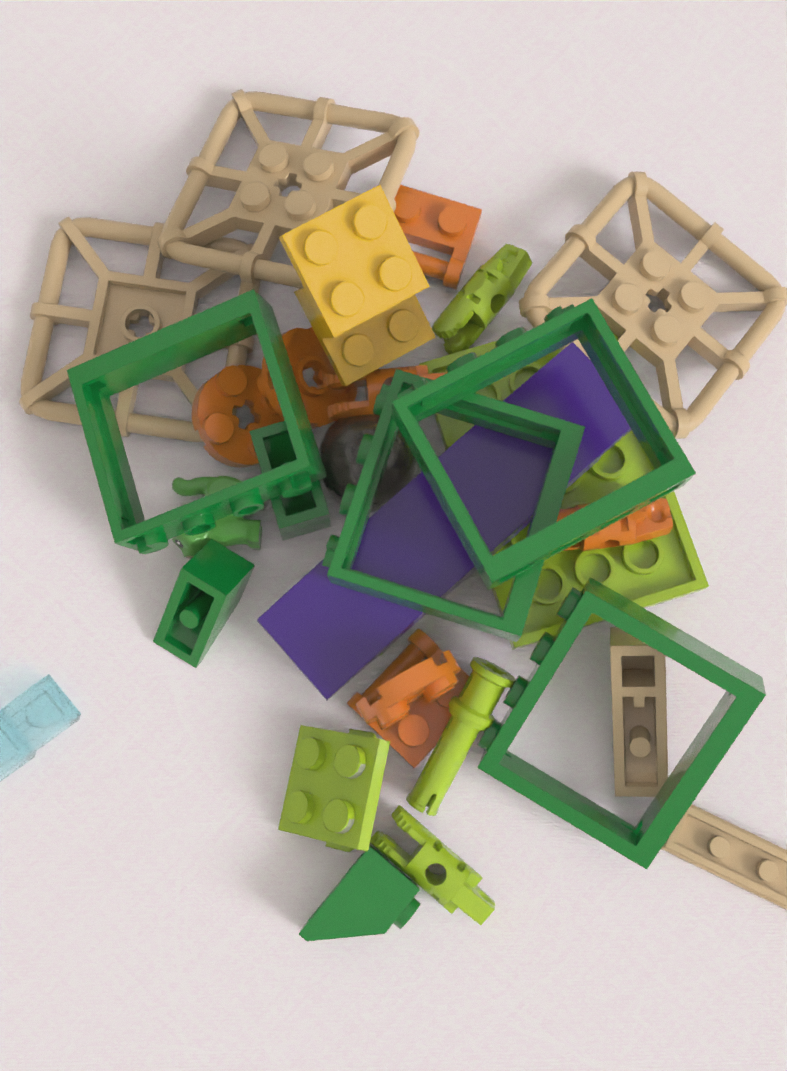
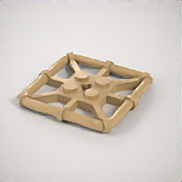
M240 89L231 94L232 99L222 109L199 156L191 159L186 169L188 178L163 226L157 243L164 257L175 259L181 263L240 275L242 281L253 284L263 280L302 288L304 286L293 266L270 261L279 237L361 195V193L345 191L351 175L389 156L391 157L379 185H381L394 212L397 204L394 198L415 152L419 129L413 119L409 117L402 118L394 114L337 105L332 98L319 97L316 101L266 92L249 91L244 93L243 89ZM254 111L306 119L312 122L301 145L278 142L268 138ZM242 118L258 147L247 171L216 166L238 120ZM333 124L384 133L344 153L321 149ZM205 186L236 192L228 209L184 229ZM290 186H298L300 188L298 191H291L287 197H282L284 189ZM237 229L259 233L251 252L247 251L244 255L202 247Z
M639 171L630 172L626 178L614 185L581 224L572 226L565 234V243L530 282L524 297L519 300L520 315L527 318L535 328L545 323V316L556 307L561 306L564 309L571 304L575 307L592 298L611 331L619 337L617 341L625 352L630 346L656 368L662 406L655 401L654 403L676 439L687 438L689 432H692L705 420L734 380L742 379L750 368V359L783 316L787 305V288L782 287L772 274L721 234L724 229L714 222L711 226L664 186L647 177L645 172ZM647 199L698 240L697 244L681 263L654 242ZM627 201L636 251L625 264H622L596 242V236ZM709 249L756 287L759 292L717 293L693 274L691 270ZM578 257H581L610 281L598 296L553 298L547 296V293ZM646 295L658 297L663 302L665 310L660 308L656 312L651 311L647 307L651 300ZM762 311L733 350L726 349L701 328L712 312ZM578 339L573 341L577 345V347L588 357L580 341ZM567 344V345H565V346H563V347H561V348H559V349L562 351V350H563L564 348H566L569 344ZM686 345L718 369L687 410L683 408L675 359Z
M69 216L58 223L60 228L56 231L50 245L38 302L32 304L30 318L34 322L21 377V398L19 400V404L26 414H34L49 421L82 425L76 404L51 401L52 398L71 386L67 373L68 369L142 338L137 337L135 331L129 329L130 324H138L140 322L141 316H147L150 325L154 327L150 333H146V335H149L195 315L199 299L236 275L209 269L189 283L161 279L164 256L160 251L157 241L165 223L155 222L154 226H146L92 217L71 220ZM85 237L149 246L143 276L109 271ZM221 237L202 247L244 255L247 251L251 252L254 244H247L234 238ZM72 245L99 279L92 310L58 305ZM241 280L238 296L253 289L259 293L261 280L257 284ZM60 323L87 327L88 332L83 354L42 381L54 325ZM253 336L225 347L228 349L225 367L246 364L247 354L253 352L255 342ZM186 364L152 378L175 382L191 406L193 405L198 390L185 374ZM139 384L119 393L117 407L114 412L121 436L129 437L131 433L196 443L203 442L199 431L194 430L193 423L190 421L134 413ZM233 408L232 415L236 416L237 409Z

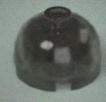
M369 414L340 418L325 432L318 450L327 477L322 478L321 481L326 490L332 495V498L339 504H341L348 483L358 484L363 469L362 465L356 464L358 450L365 433L374 435L380 418L379 415ZM399 429L371 512L378 511L415 477L417 461Z

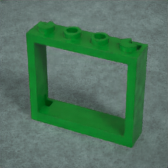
M254 289L67 370L114 543L139 551V554L157 552L166 548L169 545L168 540L184 533L191 536L208 532L216 527V520L232 514L233 516L241 517L256 513L264 508V501L280 495L283 497H294L304 494L313 488L312 482L327 477L273 308ZM257 334L297 460L145 520L110 396Z
M592 298L575 307L573 304L564 309L561 306L556 307L545 316V323L527 332L524 327H519L506 333L496 341V348L479 357L474 352L461 356L446 368V374L429 383L425 378L413 381L411 388L398 394V399L392 401L393 420L488 591L676 491L696 474ZM578 339L655 470L492 556L418 422Z
M396 369L391 385L382 384L380 393L377 394L373 414L380 416L374 435L365 433L361 441L356 464L362 465L363 469L358 484L348 483L345 489L339 514L346 516L340 537L331 534L326 545L327 551L322 565L329 567L328 579L330 583L517 642L522 636L544 561L513 577L502 616L352 569L398 431V427L392 418V401L398 399V394L411 388L413 381L425 378ZM425 378L428 383L433 381L431 379ZM473 393L436 412L553 449L526 538L557 521L585 426L477 393Z
M590 577L582 591L572 587L568 596L565 597L556 614L564 619L554 636L546 631L544 632L529 658L536 663L527 680L520 675L517 676L513 687L509 689L503 700V703L510 707L501 722L495 719L492 726L485 730L477 743V746L484 749L477 768L647 870L766 696L762 676ZM592 613L726 690L636 826L631 825L508 751L509 746Z

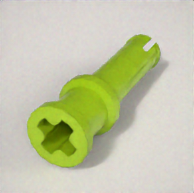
M479 657L472 658L469 664L472 668L470 676L460 695L453 696L449 702L451 717L411 793L406 798V801L419 812L423 813L427 806V815H437L439 806L479 731H485L492 726L495 720L492 713L505 688H512L516 681L515 677L488 660Z

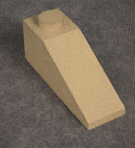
M610 627L615 796L656 797L668 779L666 657L618 627Z

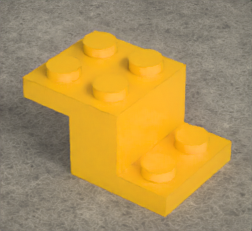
M381 185L279 237L304 286L294 291L342 386L355 382L436 338L415 295L430 286Z

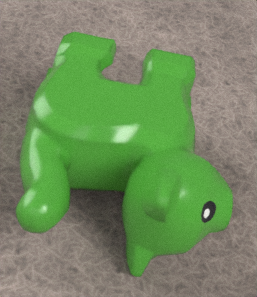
M230 476L198 477L191 480L177 477L172 482V490L181 496L190 497L199 494L207 496L242 481ZM232 514L216 520V527L208 532L191 536L184 533L172 538L173 543L181 549L183 556L191 559L211 539L225 547L248 545L253 550H261V520L244 519V516L236 517Z

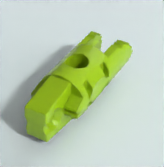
M505 244L485 264L477 269L433 323L432 330L436 336L444 339L445 343L443 345L448 355L469 349L514 295L515 290L532 265L526 250L517 248L514 245Z
M399 805L391 814V817L401 830L419 843L417 848L409 855L393 838L379 830L371 837L370 843L451 914L459 908L479 925H482L495 910L494 900L477 886L483 879L482 876ZM440 864L446 871L442 874H434L428 869V866Z

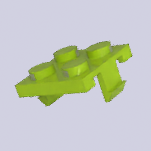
M300 725L278 830L325 841V847L349 853L354 849L368 851L390 741L377 738L373 732L349 729V733Z

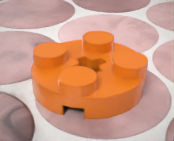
M298 327L281 334L312 430L339 420H328L327 407L337 402H354L358 387L341 390L325 387L324 374H332L335 371L312 327L308 329ZM263 356L262 372L258 375L257 387L261 395L269 400L274 410L284 419L266 360ZM308 368L313 369L315 372L313 381L317 384V388L309 387L303 378L304 370Z
M249 365L227 366L201 385L193 401L192 423L194 430L199 431L200 438L206 444L203 447L215 460L231 467L247 468L259 464L249 431L285 421L274 410L269 400L259 392L257 378L262 372L260 368ZM246 405L250 408L251 414L254 415V423L247 424L245 429L238 426L239 418L232 415L233 408L239 409Z
M451 651L442 652L440 657L441 665L439 666L430 657L377 687L376 689L380 696L377 697L378 701L371 706L365 696L360 699L356 706L366 724L377 721L379 727L383 730L408 716V711L410 710L408 704L424 696L427 703H431L455 689V684L459 682L455 675L461 671V668Z

